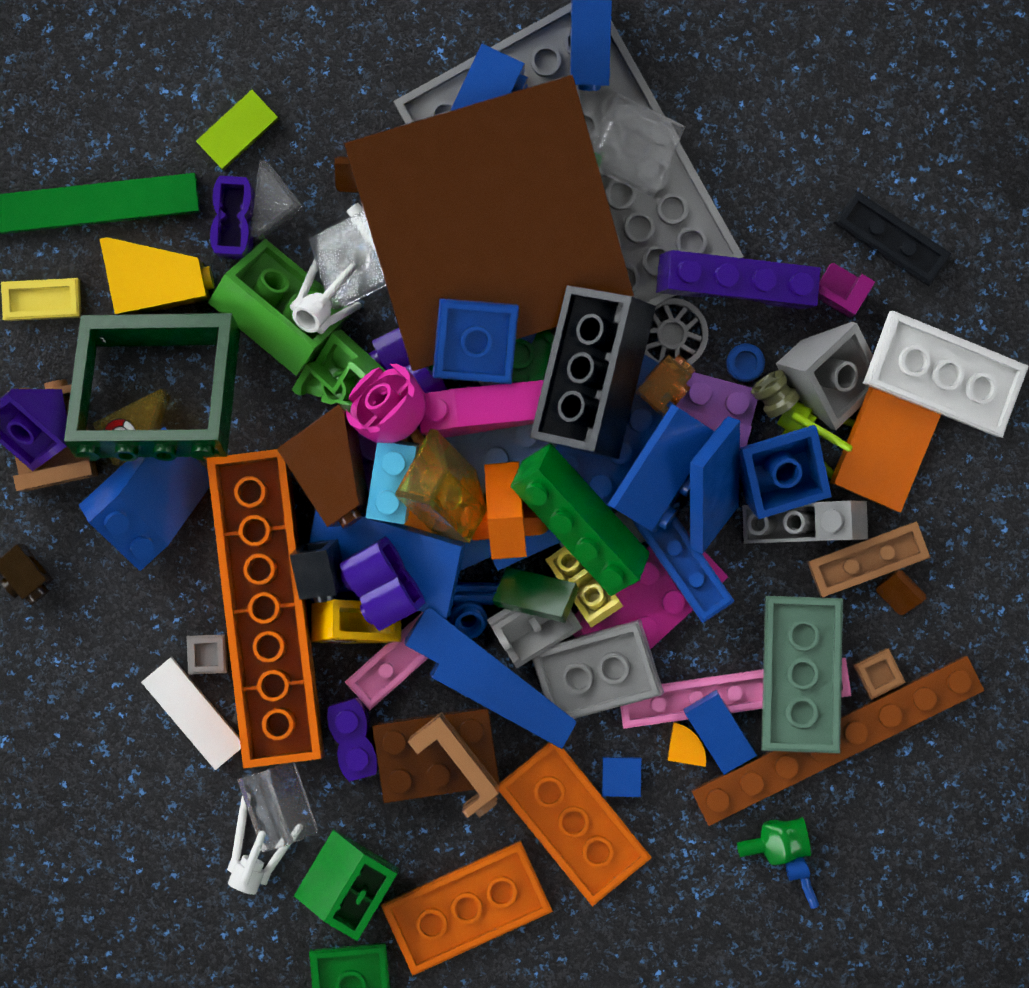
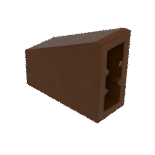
M337 405L277 448L326 526L339 527L341 525L343 529L348 528L363 517L360 511L366 508L368 503V491L358 432L350 425L346 418V410L350 413V405Z

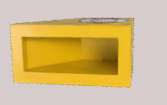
M332 599L327 602L312 603L311 642L340 644L401 642V620L379 631L373 624H369L364 619L360 609L361 601Z

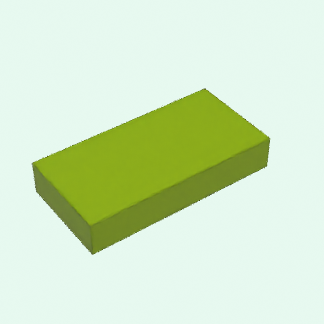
M250 90L196 142L224 171L273 126L279 118L253 90Z

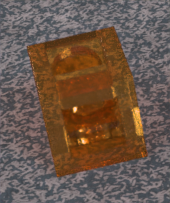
M670 355L664 356L636 387L635 393L660 416L664 417L669 409L666 406L669 401L676 405L690 390L691 387L686 383L692 377L695 369L680 355H677L675 359Z

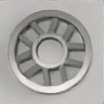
M670 298L655 308L656 310L663 306L668 319L661 322L654 313L653 321L658 328H651L649 334L656 333L658 341L647 344L645 355L669 370H678L690 366L702 355L708 342V326L703 314L692 303L683 299ZM668 305L682 306L683 309L674 318ZM689 310L696 317L688 325H685L680 319ZM698 321L701 324L702 336L688 331ZM687 338L701 342L697 351L684 344ZM661 346L659 360H657L648 352V349ZM666 349L674 350V363L677 364L664 363ZM680 349L691 354L692 357L679 363Z

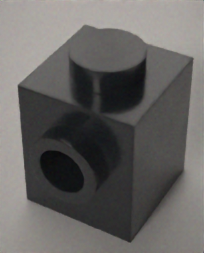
M338 539L301 544L290 554L299 600L313 598L314 602L321 603L337 597V594L345 586L340 575L342 570L339 564L342 562Z

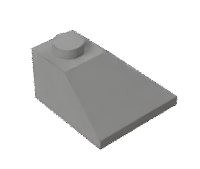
M850 322L800 340L776 365L787 376V385L790 388H795L800 396L799 401L810 408L830 429L837 430L863 403L869 388L868 385L863 384L873 354L858 324Z

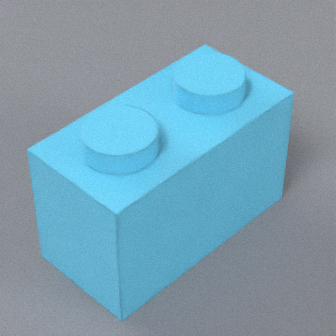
M406 441L377 443L365 518L405 524L408 521L420 444Z

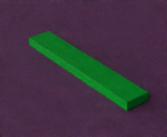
M195 173L0 194V234L200 213L197 175Z

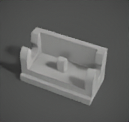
M503 609L487 619L516 668H519L582 629L572 610L568 615L566 623L509 609Z

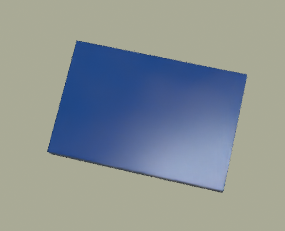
M729 416L723 420L690 462V546L692 550L702 554L739 507L740 420Z

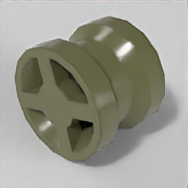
M783 370L767 374L756 382L751 389L755 399L763 402V410L769 418L785 413L800 398L795 388H790L787 385L788 378Z

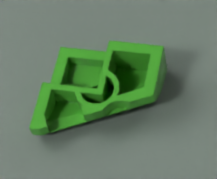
M340 329L331 333L316 361L306 364L292 391L300 396L307 393L320 397L321 402L330 405L338 403L352 406L353 403L348 398L360 379L378 367L383 371L386 370Z

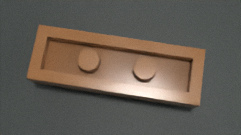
M916 521L807 561L819 595L823 598L931 557Z

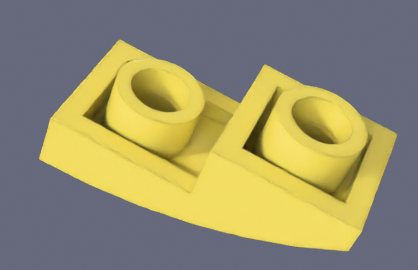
M565 546L545 559L558 579L577 584L579 591L574 603L591 628L623 607L616 594L610 596Z

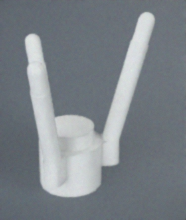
M319 258L314 259L297 298L290 305V309L293 311V320L300 329L310 333L317 331V333L323 334L329 326L361 308V303L355 302L331 315L332 304L330 299L355 271L356 266L354 264H350L323 294L314 293L308 295L321 264Z
M244 793L239 809L232 858L227 868L232 873L228 884L238 891L254 895L257 893L260 884L267 885L271 873L300 832L301 825L296 824L264 869H262L264 862L259 860L258 856L266 836L265 831L258 833L250 855H243L240 860L249 804V794Z

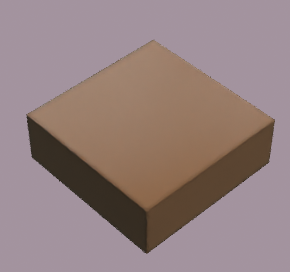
M885 648L853 664L871 700L906 683L889 648Z

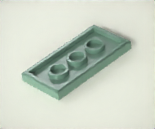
M765 596L761 751L840 753L843 598Z

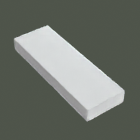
M170 657L141 682L214 770H217L241 749L239 735L173 657Z

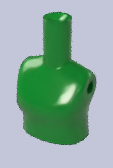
M803 817L790 821H766L762 825L760 838L737 842L739 857L764 853L771 865H782L797 858L811 856L808 832Z

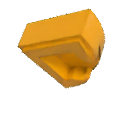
M673 722L667 760L706 767L705 749L698 736L688 727Z

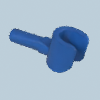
M797 858L786 863L788 881L800 879L810 908H817L819 902L811 886L810 870L805 859Z

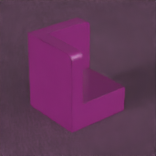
M831 263L819 281L818 299L845 316L852 318L856 315L875 281L863 274L857 277L837 264Z

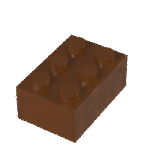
M477 707L444 712L443 714L497 784L500 785L489 709ZM440 713L377 722L372 726L384 803L475 790L437 740L418 755L408 743L411 735Z

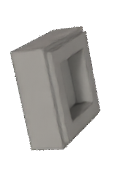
M226 634L187 636L188 675L228 673Z

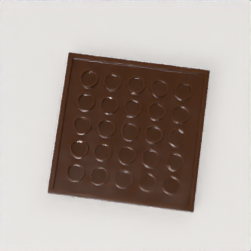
M567 75L343 143L412 371L431 366L434 363L439 298L517 304L519 312L516 339L557 327L567 285L634 297L573 75Z

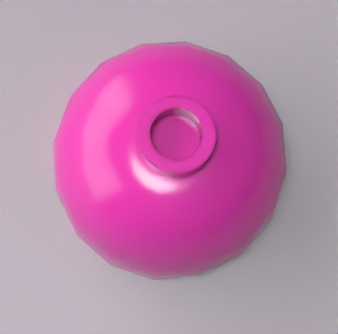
M390 364L394 369L383 371L380 367L373 369L360 379L348 398L353 404L350 413L346 410L347 420L358 433L375 443H396L407 438L420 425L426 411L425 394L420 384L405 367L399 364Z

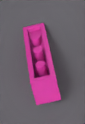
M544 380L455 388L424 393L426 411L420 423V431L428 438L436 440L533 424Z

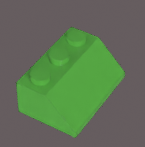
M264 239L224 274L208 301L218 312L232 313L238 328L295 376L304 369L306 364L311 363L318 356L331 333L339 330L351 316L349 315L329 326L323 334H319L317 331L310 333L300 329L293 320V311L290 309V305L297 298L307 272L267 239ZM314 279L308 295L314 293L323 294L327 289ZM334 295L331 297V315L347 307Z

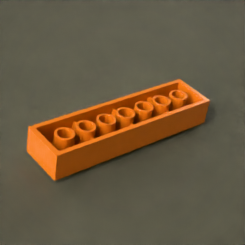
M277 449L227 455V457L206 458L243 769L322 759L325 753L306 599L299 600L290 560V554L300 546L291 471Z

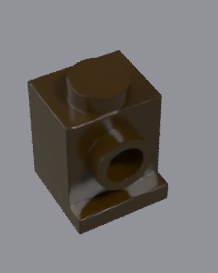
M16 544L0 558V574L4 577L0 582L12 597L17 598L20 596L22 600L26 599L30 605H33L49 592L46 585L54 579L25 544Z

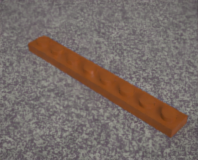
M963 656L842 715L839 754L769 751L725 775L722 774L692 789L691 792L707 825L710 826L985 690L968 656Z

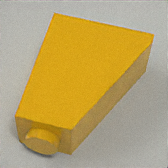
M108 237L100 239L115 315L143 314L210 299L209 290L215 288L210 266L204 267L203 262L199 258Z

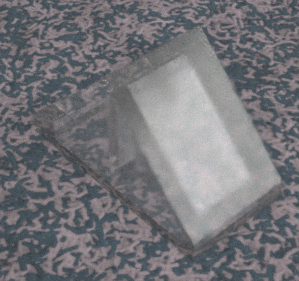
M259 160L250 235L256 242H262L264 239H267L304 209L268 161Z

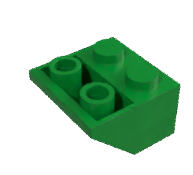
M333 829L294 897L322 921L358 941L397 876L399 868Z

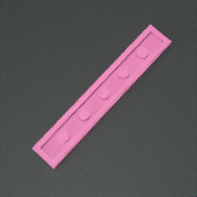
M843 657L841 697H848L852 695L847 661ZM763 669L662 683L664 693L661 696L620 706L623 729L688 720L683 709L715 690L718 691L731 713L762 709Z

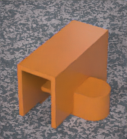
M519 461L484 464L486 504L472 505L463 512L465 535L472 540L489 539L492 560L527 557L525 536L541 535L549 530L510 487L520 467Z

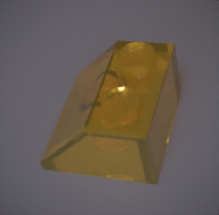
M430 429L399 485L395 496L434 534L470 543L487 511L477 471L436 429Z

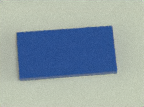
M315 510L309 543L338 539L342 561H344L350 555L386 536L398 551L405 569L415 580L424 597L425 604L419 611L423 612L426 608H432L445 619L450 616L466 543L403 524L365 518L366 513L362 512L363 517L348 528L343 529L341 525L339 527H327L317 510Z

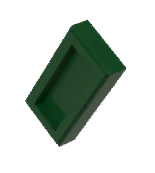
M506 567L492 601L496 607L566 623L579 588L574 582Z

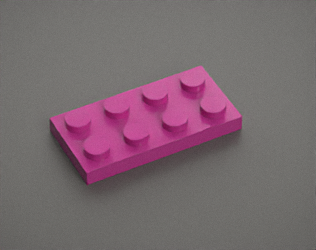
M648 546L646 549L650 554L640 581L616 593L623 607L592 628L578 610L574 615L582 629L573 635L578 637L641 619L651 649L693 609ZM704 552L703 556L723 583L728 576Z

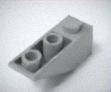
M867 501L814 502L759 520L748 505H742L744 544L868 539Z

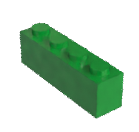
M550 443L522 460L510 487L602 588L612 596L640 581L650 554L649 551L558 450Z

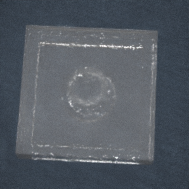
M364 210L309 238L325 291L350 264L356 266L355 271L349 276L347 281L331 297V309L339 310L386 286Z

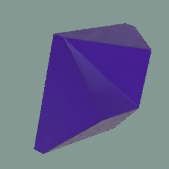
M11 389L0 398V443L30 470H36L67 447L64 442L67 415L62 389Z

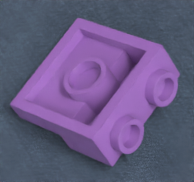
M686 370L684 379L687 382L679 393L676 406L713 431L728 416L740 420V447L747 446L752 428L751 423L758 401L751 393L752 388Z

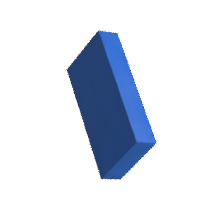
M717 690L683 709L724 775L757 756L751 743Z

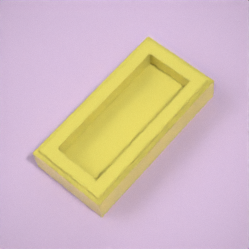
M78 278L1 282L2 315L4 321L81 317L80 279Z

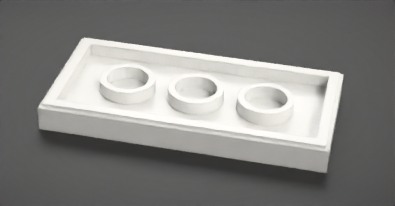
M889 311L863 384L993 436L1003 438L1029 366L898 312Z

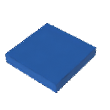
M439 298L433 378L512 384L519 306L517 304Z

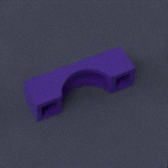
M670 250L659 255L656 293L687 297L745 299L761 302L767 306L803 310L818 305L821 267Z

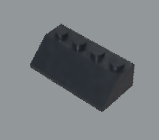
M567 285L530 438L619 459L656 306L632 296Z

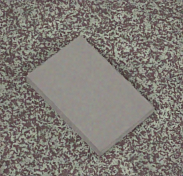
M641 619L561 641L532 659L543 695L573 719L661 696L664 693Z

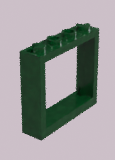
M232 313L81 315L64 442L75 458H89L90 461H97L99 458H117L122 461H134L138 457H154L162 461H172L176 457H193L197 460L205 461L206 457H227L240 330ZM217 345L208 429L86 430L97 347Z

